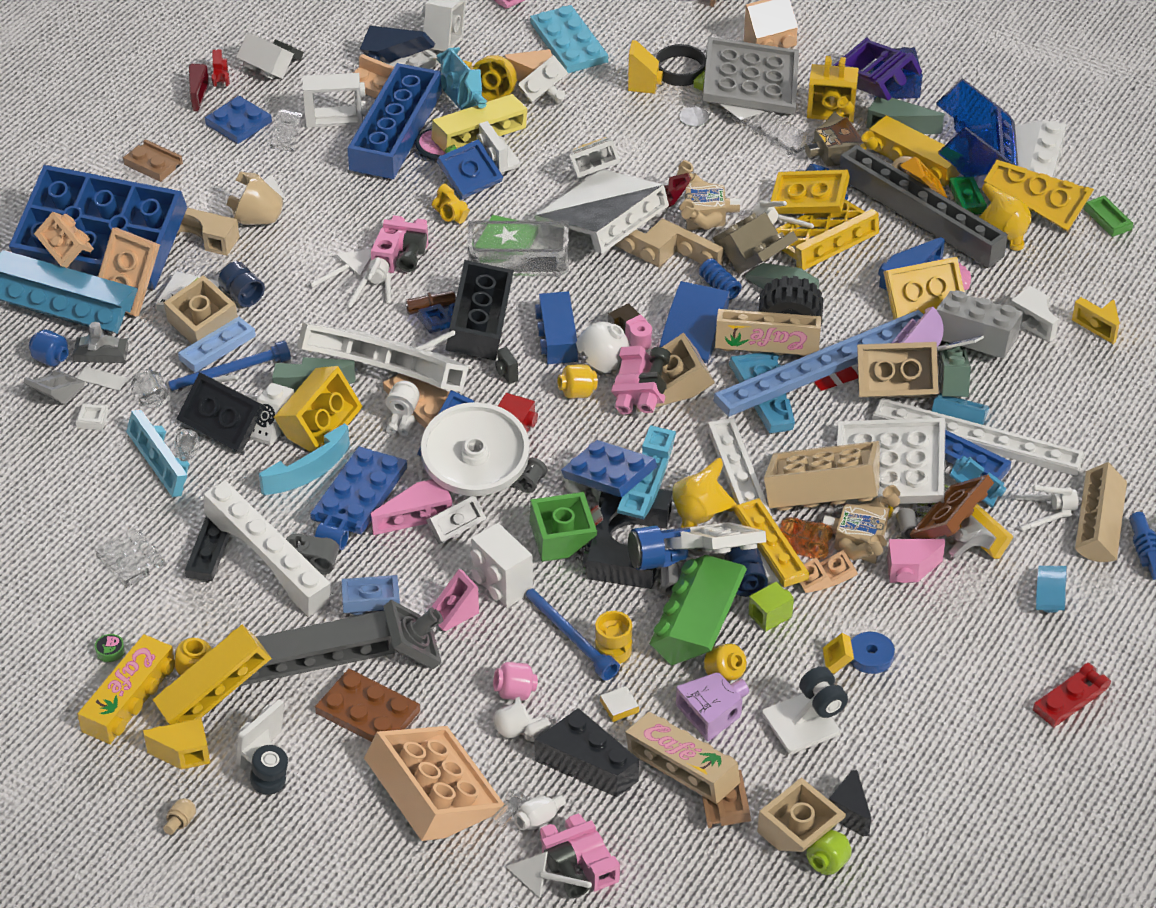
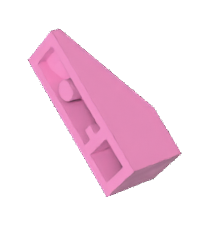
M433 479L417 482L371 512L373 535L428 524L426 519L452 506L449 491L438 485Z

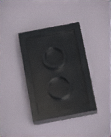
M199 372L176 419L229 448L242 453L265 405Z

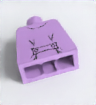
M714 673L677 686L676 706L708 742L740 718L742 714V697L749 694V688L743 679L729 684L720 673Z

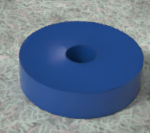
M870 631L860 633L851 640L854 659L850 663L857 670L868 674H877L891 667L894 661L895 648L887 636Z

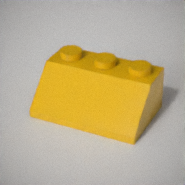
M339 366L321 367L314 369L278 411L274 419L286 438L307 451L313 452L324 445V435L344 423L348 426L363 406Z

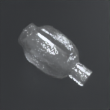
M186 429L176 435L174 450L181 461L193 459L199 450L201 439L195 431Z

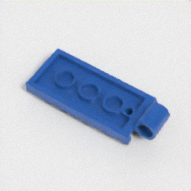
M359 446L310 513L311 520L320 523L315 537L333 539L338 543L339 550H343L348 542L349 531L362 535L371 522V512L382 506L407 470V460Z

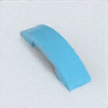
M344 423L324 435L323 446L291 465L286 466L279 461L260 472L261 493L263 495L286 492L301 487L329 471L343 457L350 445L348 426Z
M650 425L642 445V454L655 458L657 468L622 497L617 513L644 519L647 516L664 478L674 445L676 431Z

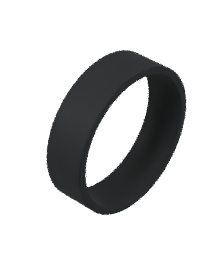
M670 45L661 49L656 55V59L659 61V71H663L662 81L669 85H693L694 79L705 70L706 57L704 53L691 45ZM672 57H688L699 62L701 67L690 73L678 74L665 70L660 64Z

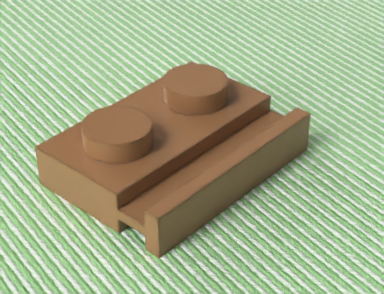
M146 139L143 141L142 146H136L123 157L125 166L160 182L175 171L178 164H183L181 155Z
M739 770L740 784L720 802L715 804L702 796L708 828H712V824L721 823V826L751 822L741 770Z

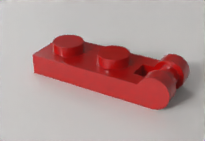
M1088 662L1081 667L1079 672L1036 701L1033 711L1055 728L1109 688L1111 680L1104 674L1099 675L1096 672V668ZM1089 680L1093 684L1088 686L1085 683Z

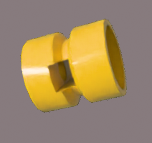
M607 611L601 614L595 623V649L601 654L612 656L621 664L627 661L632 653V621L628 615L620 611Z

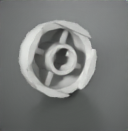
M596 322L588 326L580 334L576 342L579 353L584 352L588 357L585 361L590 366L604 373L619 370L622 362L619 356L621 347H629L627 337L622 328L609 322Z

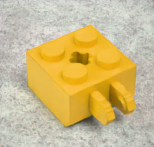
M831 56L825 57V65L812 64L808 93V119L827 120L834 111L837 112L840 109L837 105L838 99L846 96L854 105V110L851 114H844L842 117H848L850 122L854 121L859 68L845 67L846 57H840L838 66H831Z

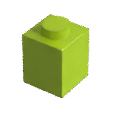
M774 582L749 596L748 615L767 632L792 618L794 598L787 589L784 590L777 582Z

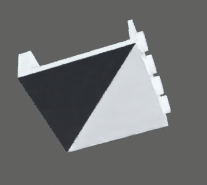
M602 169L537 213L535 218L541 237L551 233L558 226L591 235L595 252L602 254L663 211L669 204L663 184Z

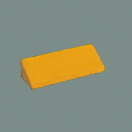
M913 157L900 164V167L910 177L948 198L940 180L917 157Z

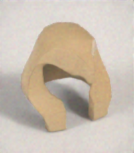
M240 171L236 181L247 186L241 198L230 195L226 206L232 209L234 219H237L238 223L243 225L275 223L282 212L283 199L281 195L272 189L258 174Z

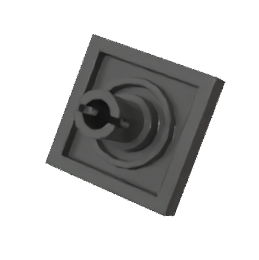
M393 600L386 603L383 607L386 615V624L390 631L392 647L398 653H403L413 658L416 662L423 663L432 669L440 665L442 662L433 628L443 622L441 613L431 607L421 616Z

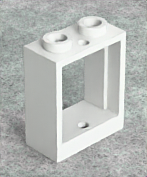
M359 73L303 76L306 128L362 124V115H367L366 101H361V97L365 96V82H360ZM354 91L355 106L315 108L314 93Z

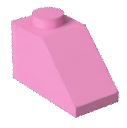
M889 539L887 552L889 582H919L943 561L945 539Z

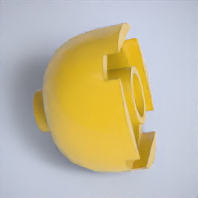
M489 55L474 64L472 70L480 69L481 94L487 102L510 95L513 92L517 82V75L512 63L506 58L499 55Z

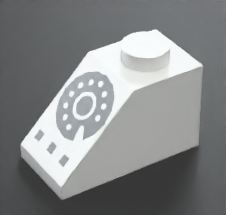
M271 383L257 399V402L265 405L249 439L270 446L282 433L274 416L294 394V389Z

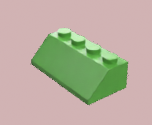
M708 555L686 561L681 568L682 573L678 581L672 588L673 593L663 608V615L659 623L654 627V634L649 644L671 666L712 651L747 568L744 565Z

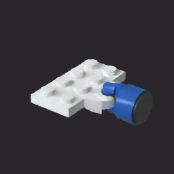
M732 522L677 529L671 528L663 531L658 526L634 528L628 535V553L633 567L637 570L669 567L678 561L687 559L689 555L688 549L704 548L705 551L714 550V553L730 552V547H740L742 550L757 548V543L766 542V532ZM665 538H666V542H667V547H669V548H671V549L665 550V544H664V539H665Z

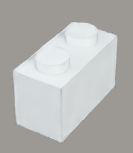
M247 32L236 57L243 60V66L254 71L257 67L262 69L260 74L270 79H273L274 75L283 79L294 53Z

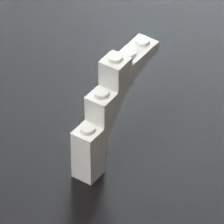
M307 322L302 324L297 345L298 348L366 363L416 378L441 389L463 392L469 368L440 353L415 349L402 342L380 339L364 331L347 328L340 329Z

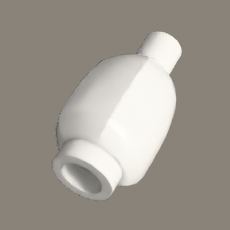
M561 794L552 799L547 796H538L523 803L518 813L514 815L517 827L520 830L527 829L531 831L544 826L555 817L557 809L566 804L565 798Z

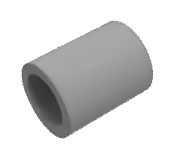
M904 508L897 512L896 519L902 537L912 539L909 534L918 525L917 518L913 509Z

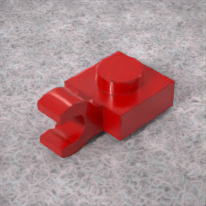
M222 49L212 50V84L214 87H217V82L225 81L226 86H229L230 78L227 58L222 57Z

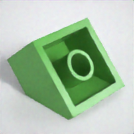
M584 492L530 500L529 522L542 562L569 558L597 535Z

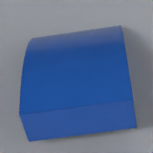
M681 281L673 299L659 347H663L684 333L695 346L704 363L708 364L715 348L718 309L728 310L730 291Z

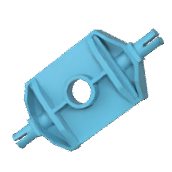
M459 47L448 48L443 53H439L436 56V60L441 64L442 90L460 110L476 105L479 108L486 107L487 100L481 94L480 69L471 70L457 55L460 50Z

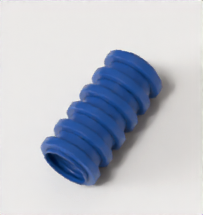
M715 259L706 260L699 268V275L711 287L730 291L729 300L734 299L740 293L741 283Z

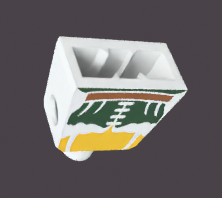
M608 137L578 146L570 154L578 178L621 163L614 141Z

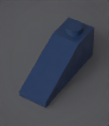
M369 25L360 50L366 56L381 62L391 63L400 58L434 48L435 42L423 31Z

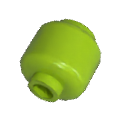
M829 830L806 849V856L812 868L824 875L837 873L849 861L852 853L847 837L835 830Z

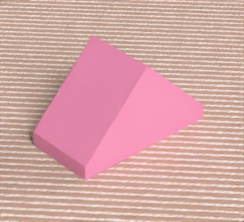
M458 569L432 605L434 610L437 609L443 617V622L438 624L442 630L447 631L479 614L478 587L460 569Z

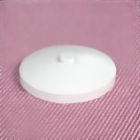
M463 403L442 411L431 420L422 436L421 457L425 470L441 487L460 495L484 496L506 489L522 475L529 460V439L522 423L507 410L487 403Z

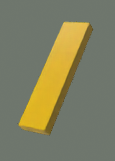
M760 498L736 505L734 513L742 525L766 532V542L757 543V548L783 588L809 580L808 570Z

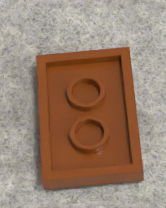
M984 475L951 485L944 493V503L941 501L935 503L909 534L911 538L936 539L940 536L946 535V537L955 534L960 529V523L973 514L975 505L987 497V491L994 484L990 476Z
M349 668L317 703L315 711L316 714L372 742L377 732L406 729L419 714L420 704Z

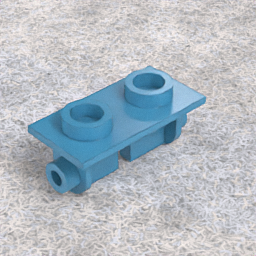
M962 456L960 460H956L949 475L957 483L981 477L980 475L983 473L984 468L971 457L966 458ZM989 472L987 475L990 476L994 484L987 491V497L982 501L993 507L998 496L1001 497L1007 488L1003 486L1004 482Z

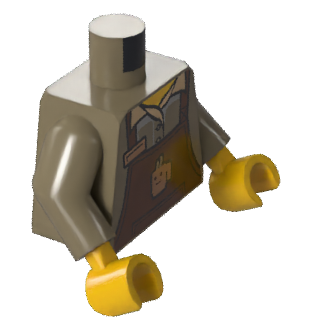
M846 96L840 97L837 101L840 109L837 112L834 111L826 122L815 129L814 142L805 144V152L808 158L820 156L824 164L829 167L840 165L841 155L855 145L865 150H873L878 146V141L872 131H866L861 137L848 117H842L844 114H851L854 110V105Z

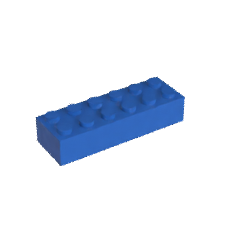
M400 63L395 65L347 148L350 171L395 179L417 136L420 134L442 94L441 71Z

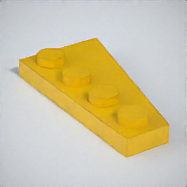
M996 160L984 179V183H988L1002 192L1021 200L1031 211L1067 232L1094 191L1093 188L1083 187L1073 182L1033 172L1000 160Z

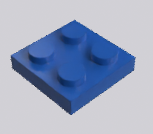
M237 96L205 117L207 126L236 144L241 143L272 122L271 114L241 96Z
M479 139L439 156L437 159L438 165L461 200L496 185L503 180V175Z

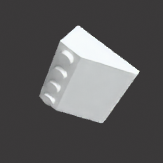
M1040 120L993 130L977 183L981 194H984V191H982L984 179L996 160L1055 178L1067 124Z

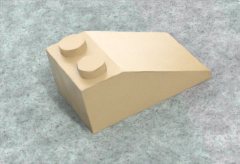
M684 333L661 347L667 349L671 356L669 363L663 366L661 375L667 385V389L663 393L666 396L664 403L656 404L655 407L695 397L715 384L699 352Z
M937 342L857 345L859 397L925 398L936 397L939 394Z

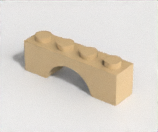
M187 208L178 232H189L202 238L205 251L228 256L239 239L237 219L192 208Z

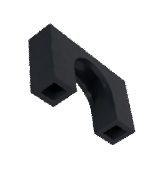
M659 489L654 503L644 519L617 513L622 498L601 491L599 508H601L603 520L595 526L597 535L588 542L590 550L584 551L582 567L586 568V579L652 589L657 568L646 570L634 568L630 561L628 546L616 541L611 534L627 525L658 526L659 528L667 529L672 512L673 491Z

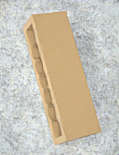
M1109 462L1086 471L1075 549L1079 554L1097 562L1117 560L1127 481Z

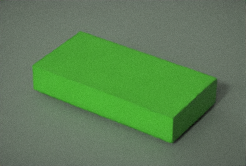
M1105 195L1090 200L1084 205V210L1111 237L1130 231L1133 228V222Z

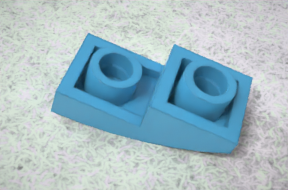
M1067 566L1038 567L1036 610H1043L1048 613L1065 610Z

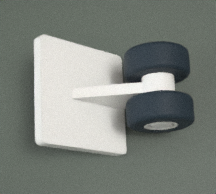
M825 666L815 667L804 674L799 683V688L803 694L765 708L762 711V716L788 754H794L840 735V729L832 719V716L837 715L845 708L848 703V695L841 686L834 685L835 677Z
M280 699L273 705L269 704L264 707L257 719L252 723L247 722L238 732L236 764L242 767L248 761L251 763V785L257 792L265 795L279 792L286 782L287 754L282 748L270 744L281 733L285 703Z

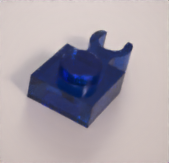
M455 303L450 304L448 308H443L441 304L420 309L417 318L430 334L450 328Z

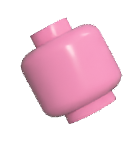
M505 662L500 668L495 670L493 678L494 691L498 692L499 696L506 700H515L517 697H520L521 701L527 700L531 692L536 691L538 684L537 675L533 674L532 668L527 663Z

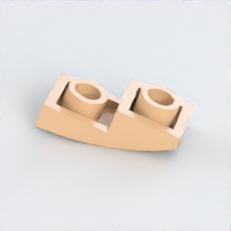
M842 550L822 562H819L816 557L805 563L804 566L809 572V580L800 582V585L805 593L815 592L845 582L857 576L858 573L845 551Z

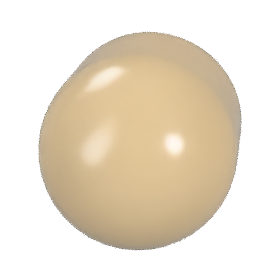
M183 798L173 804L166 816L167 823L163 827L165 833L173 835L177 829L180 830L188 826L196 814L195 804L191 800Z

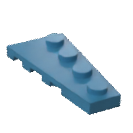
M773 352L732 356L729 361V366L739 383L778 368L781 365L778 364L779 355ZM786 393L754 406L769 433L793 430L795 420L790 400L787 399Z

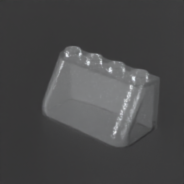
M468 221V260L514 270L513 276L559 277L569 270V221Z

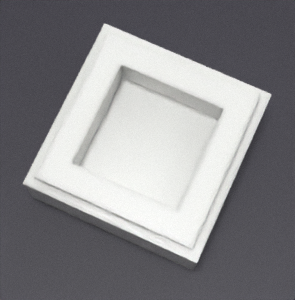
M82 404L76 420L77 428L103 431L109 413L108 406Z

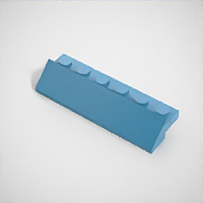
M5 250L0 253L1 301L87 327L92 322H98L102 330L115 334L119 332L125 312L130 313L138 291L136 287Z

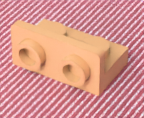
M361 54L359 56V68L353 73H359L360 82H365V94L377 98L394 67Z
M52 212L34 234L60 266L67 268L82 250L91 253L94 248L88 242L90 238L83 231L75 227L76 222L72 217L67 214L60 215Z

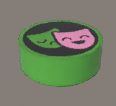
M107 634L101 636L95 643L96 655L101 661L114 662L124 655V643L118 635Z

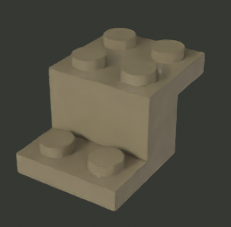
M766 212L758 217L753 213L712 238L715 244L723 247L738 275L764 262L798 240L794 231L785 236L783 232L778 234Z

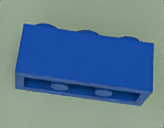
M569 291L539 294V304H535L536 320H541L537 322L538 337H543V339H540L541 354H546L547 364L578 362L577 335Z

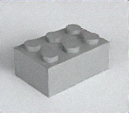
M951 290L936 309L943 322V341L952 343L954 341L984 336L983 339L976 343L961 346L1003 359L1018 338L1023 311H1019L1011 305L1002 306L992 303L987 298H975L968 296L963 291Z

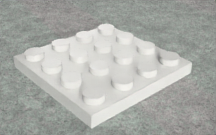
M945 418L838 421L837 446L879 441L880 485L878 496L872 500L861 502L857 499H850L845 503L835 506L869 503L880 496L883 497L884 489L890 485H895L900 491V496H898L900 499L899 504L938 503L940 501L944 503Z

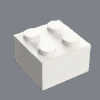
M429 0L424 4L422 9L424 25L421 31L425 32L435 42L434 48L431 49L446 51L448 48H454L463 40L466 0Z
M499 523L472 537L471 557L473 570L471 572L474 580L488 589L492 598L496 601L499 600L506 608L525 598L526 592L533 588L532 554Z

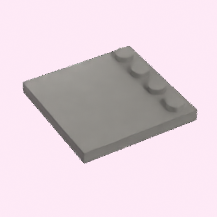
M708 37L702 101L794 115L797 98L799 50Z

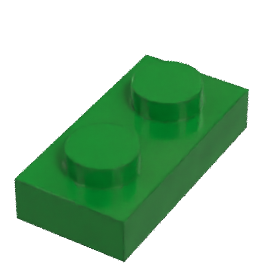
M974 176L950 178L949 187L956 203L974 215L982 214L986 210L987 205Z

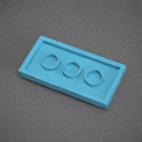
M572 5L562 6L558 9L530 16L531 25L568 73L608 63L607 52Z

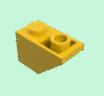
M202 718L143 730L148 754L181 770L210 764Z

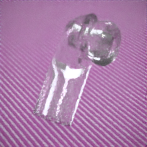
M511 789L506 793L505 800L507 802L492 816V819L501 828L518 813L521 805L526 802L525 795L517 789Z

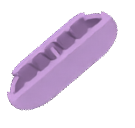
M934 307L925 309V314L917 322L914 319L909 321L892 343L937 342L938 347L944 330L941 316Z

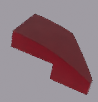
M689 173L669 177V184L664 186L669 204L667 208L676 203L691 180Z

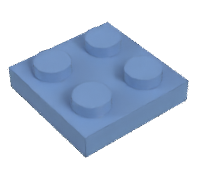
M398 576L342 579L343 613L360 615L366 611H383V606L390 600L400 604Z

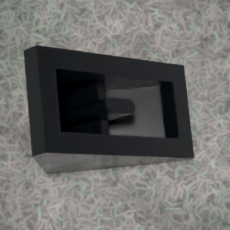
M851 770L830 796L829 800L846 814L845 818L839 822L841 825L863 837L869 836L871 814L858 771Z

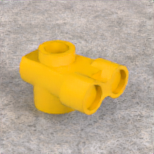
M442 184L439 187L437 197L433 200L431 206L440 213L444 221L450 222L454 220L459 224L465 222L470 212L466 202L460 201L454 195V190L447 184Z

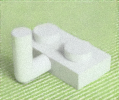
M553 55L518 83L517 86L531 103L548 92L553 100L560 104L565 98V92L563 90L558 91L554 85L567 76L568 72Z

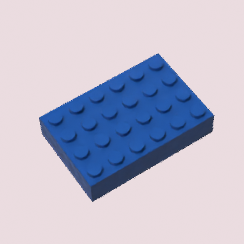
M43 165L9 248L12 253L60 266L34 233L52 212L60 215L67 214L75 220V227L83 231L90 238L88 242L94 248L91 253L82 250L67 268L98 277L112 228H119L160 244L147 287L148 289L155 290L187 210V204L182 192L178 190Z

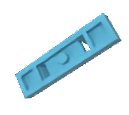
M142 410L131 411L126 430L127 434L172 497L182 496L183 485L186 482L190 464L186 458H175L164 442L166 431L163 426L152 425Z

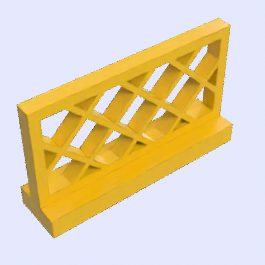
M845 199L843 208L846 210H842L841 213H808L797 218L798 220L814 224V227H826L825 229H796L803 226L786 223L776 228L778 234L783 232L784 236L794 231L796 236H806V238H798L797 241L782 250L796 260L797 268L806 270L879 234V213L873 209L865 212ZM832 218H845V220H831V219H832Z

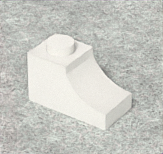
M1029 285L1011 300V306L1019 311H1023L1020 326L1051 342L1056 338L1059 318L1054 316L1048 309L1050 296Z

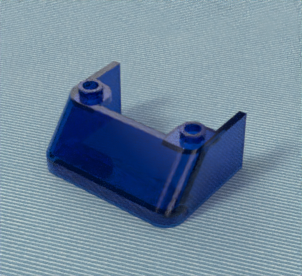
M962 78L936 102L938 107L954 118V130L957 133L938 151V154L955 166L961 175L969 177L988 175L996 160L1018 166L1014 120L1005 110Z

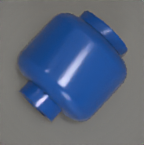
M44 329L35 333L29 342L32 358L47 366L54 367L67 358L69 353L65 337L51 330Z

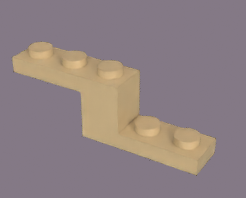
M663 218L646 234L635 230L614 245L657 267L663 265L676 252L701 264L712 258L723 266L722 246Z

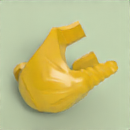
M984 183L982 191L989 198L991 204L979 218L1008 234L1007 240H1009L1010 249L1015 251L1022 250L1024 248L1023 236L1031 223L1029 208L1021 200L1002 192L988 183Z
M721 458L714 460L699 473L687 476L673 485L674 504L682 518L681 528L698 526V524L709 521L716 513L724 510L734 511L737 505L734 498L730 497L717 481L723 467Z

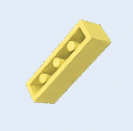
M513 94L487 102L484 108H479L476 105L433 119L431 139L444 152L451 145L460 148L477 140L479 123L486 121L489 122L498 136H503L526 128L528 109Z

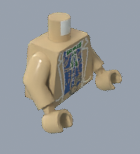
M683 160L680 163L677 175L689 173L691 177L685 189V200L679 207L682 211V217L686 219L687 230H709L713 227L724 226L726 223V213L740 212V198H725V186L705 182L696 173L692 174L691 172L694 168L689 161Z
M895 485L886 487L882 493L883 497L880 496L869 503L845 505L840 518L824 516L822 531L836 534L834 548L837 551L844 550L853 561L862 559L876 564L878 556L883 553L882 547L887 545L884 535L888 523V504L891 507H897L900 503L898 497L900 496V491Z

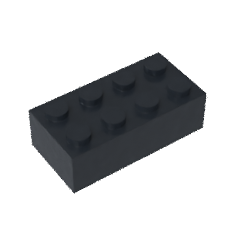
M464 260L449 332L455 331V335L447 339L446 351L496 361L514 270Z

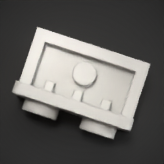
M488 121L479 123L477 140H480L499 171L502 173L520 167L519 159L503 137L497 135Z

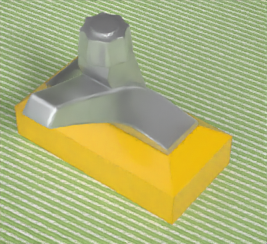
M976 504L973 508V514L960 523V529L954 534L955 540L958 541L948 551L949 555L955 559L969 548L980 546L994 559H1000L1014 536Z

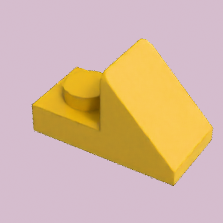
M1083 297L1076 300L1072 321L1114 344L1120 324L1115 300H1111L1103 308L1096 306Z

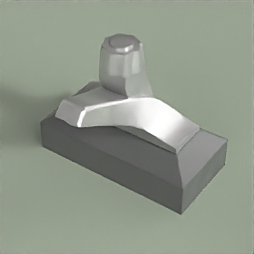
M92 322L89 325L91 335L76 338L73 351L74 362L125 363L129 348L128 338L104 335L98 322Z

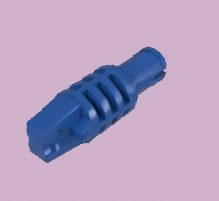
M1135 512L1129 517V522L1134 532L1133 544L1142 567L1147 566L1152 579L1155 580L1156 532L1150 529L1143 512Z

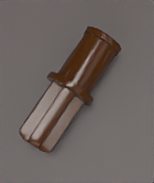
M447 291L433 295L427 293L426 296L405 299L408 315L424 311L434 312V309L455 305L456 295L454 291Z

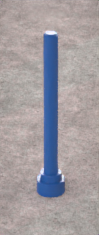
M283 340L274 343L275 346L270 347L271 350L200 372L214 378L273 359L275 362L291 360V355L286 341ZM199 372L169 381L170 390L173 391L193 385Z
M531 588L526 592V597L594 663L595 673L602 680H610L618 673L620 664L612 656L598 652L535 589Z

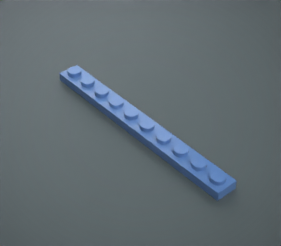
M919 310L716 392L714 393L713 401L728 417L858 364L857 345L892 343L909 321L914 319L917 322L924 314Z

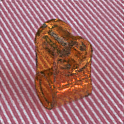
M794 517L786 518L781 522L780 530L797 555L813 559L816 557L817 559L827 557L829 553L828 541L831 540L833 530L830 526Z

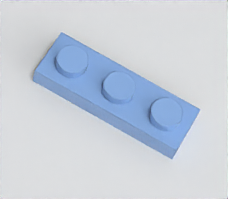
M237 317L178 352L179 360L196 373L256 337L255 329L241 317Z

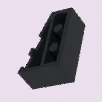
M579 708L535 739V762L542 765L546 762L559 768L560 773L567 776L569 773L584 779L585 784L612 796H620L639 781V759Z

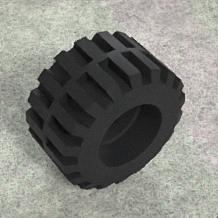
M782 276V279H773L772 284L767 283L764 289L761 290L758 312L821 316L822 326V292L820 289H817L816 284L809 283L808 279H798L799 276H793V278Z

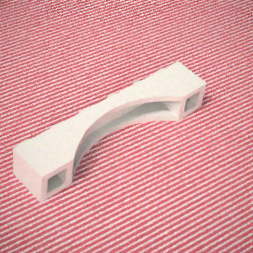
M226 480L204 493V514L221 531L235 535L249 545L275 574L290 600L307 617L330 604V582Z

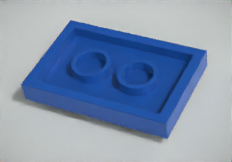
M596 440L577 457L573 458L561 471L563 477L567 480L622 498L657 468V463L653 457Z

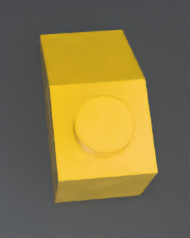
M632 40L628 61V91L656 94L657 85H662L663 71H659V61L637 40Z

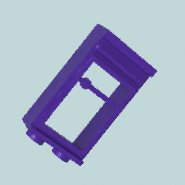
M868 37L843 56L846 57L845 67L859 68L857 89L887 101L891 99V96L884 83L893 76L899 85L906 83V77L901 68L919 75L923 72L913 53L901 52L871 41ZM877 59V60L874 61L870 66H868L864 71H861V70H863L867 65H869L873 60ZM837 61L833 66H838L839 61ZM880 61H883V62H884V63H883L880 67H878L873 73H871V74H868V73H867V72H868L869 70H871L875 65H877Z

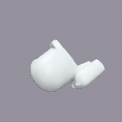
M399 381L394 384L386 398V406L393 413L386 428L389 434L393 435L398 431L400 435L408 436L415 422V418L411 414L416 408L420 393L416 385L409 381Z
M520 697L515 698V703L497 710L494 716L497 731L503 737L510 739L525 733L524 738L527 741L535 742L538 736L552 727L548 717L530 719Z

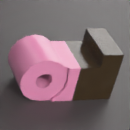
M629 303L608 313V322L622 328L630 346H642L645 350L651 347L652 326Z

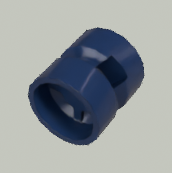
M235 261L229 263L219 274V285L240 306L251 307L262 298L265 284L242 262Z
M732 547L731 551L726 553L724 560L744 565L747 568L736 593L737 595L749 597L767 587L768 578L758 548L742 550L740 547Z

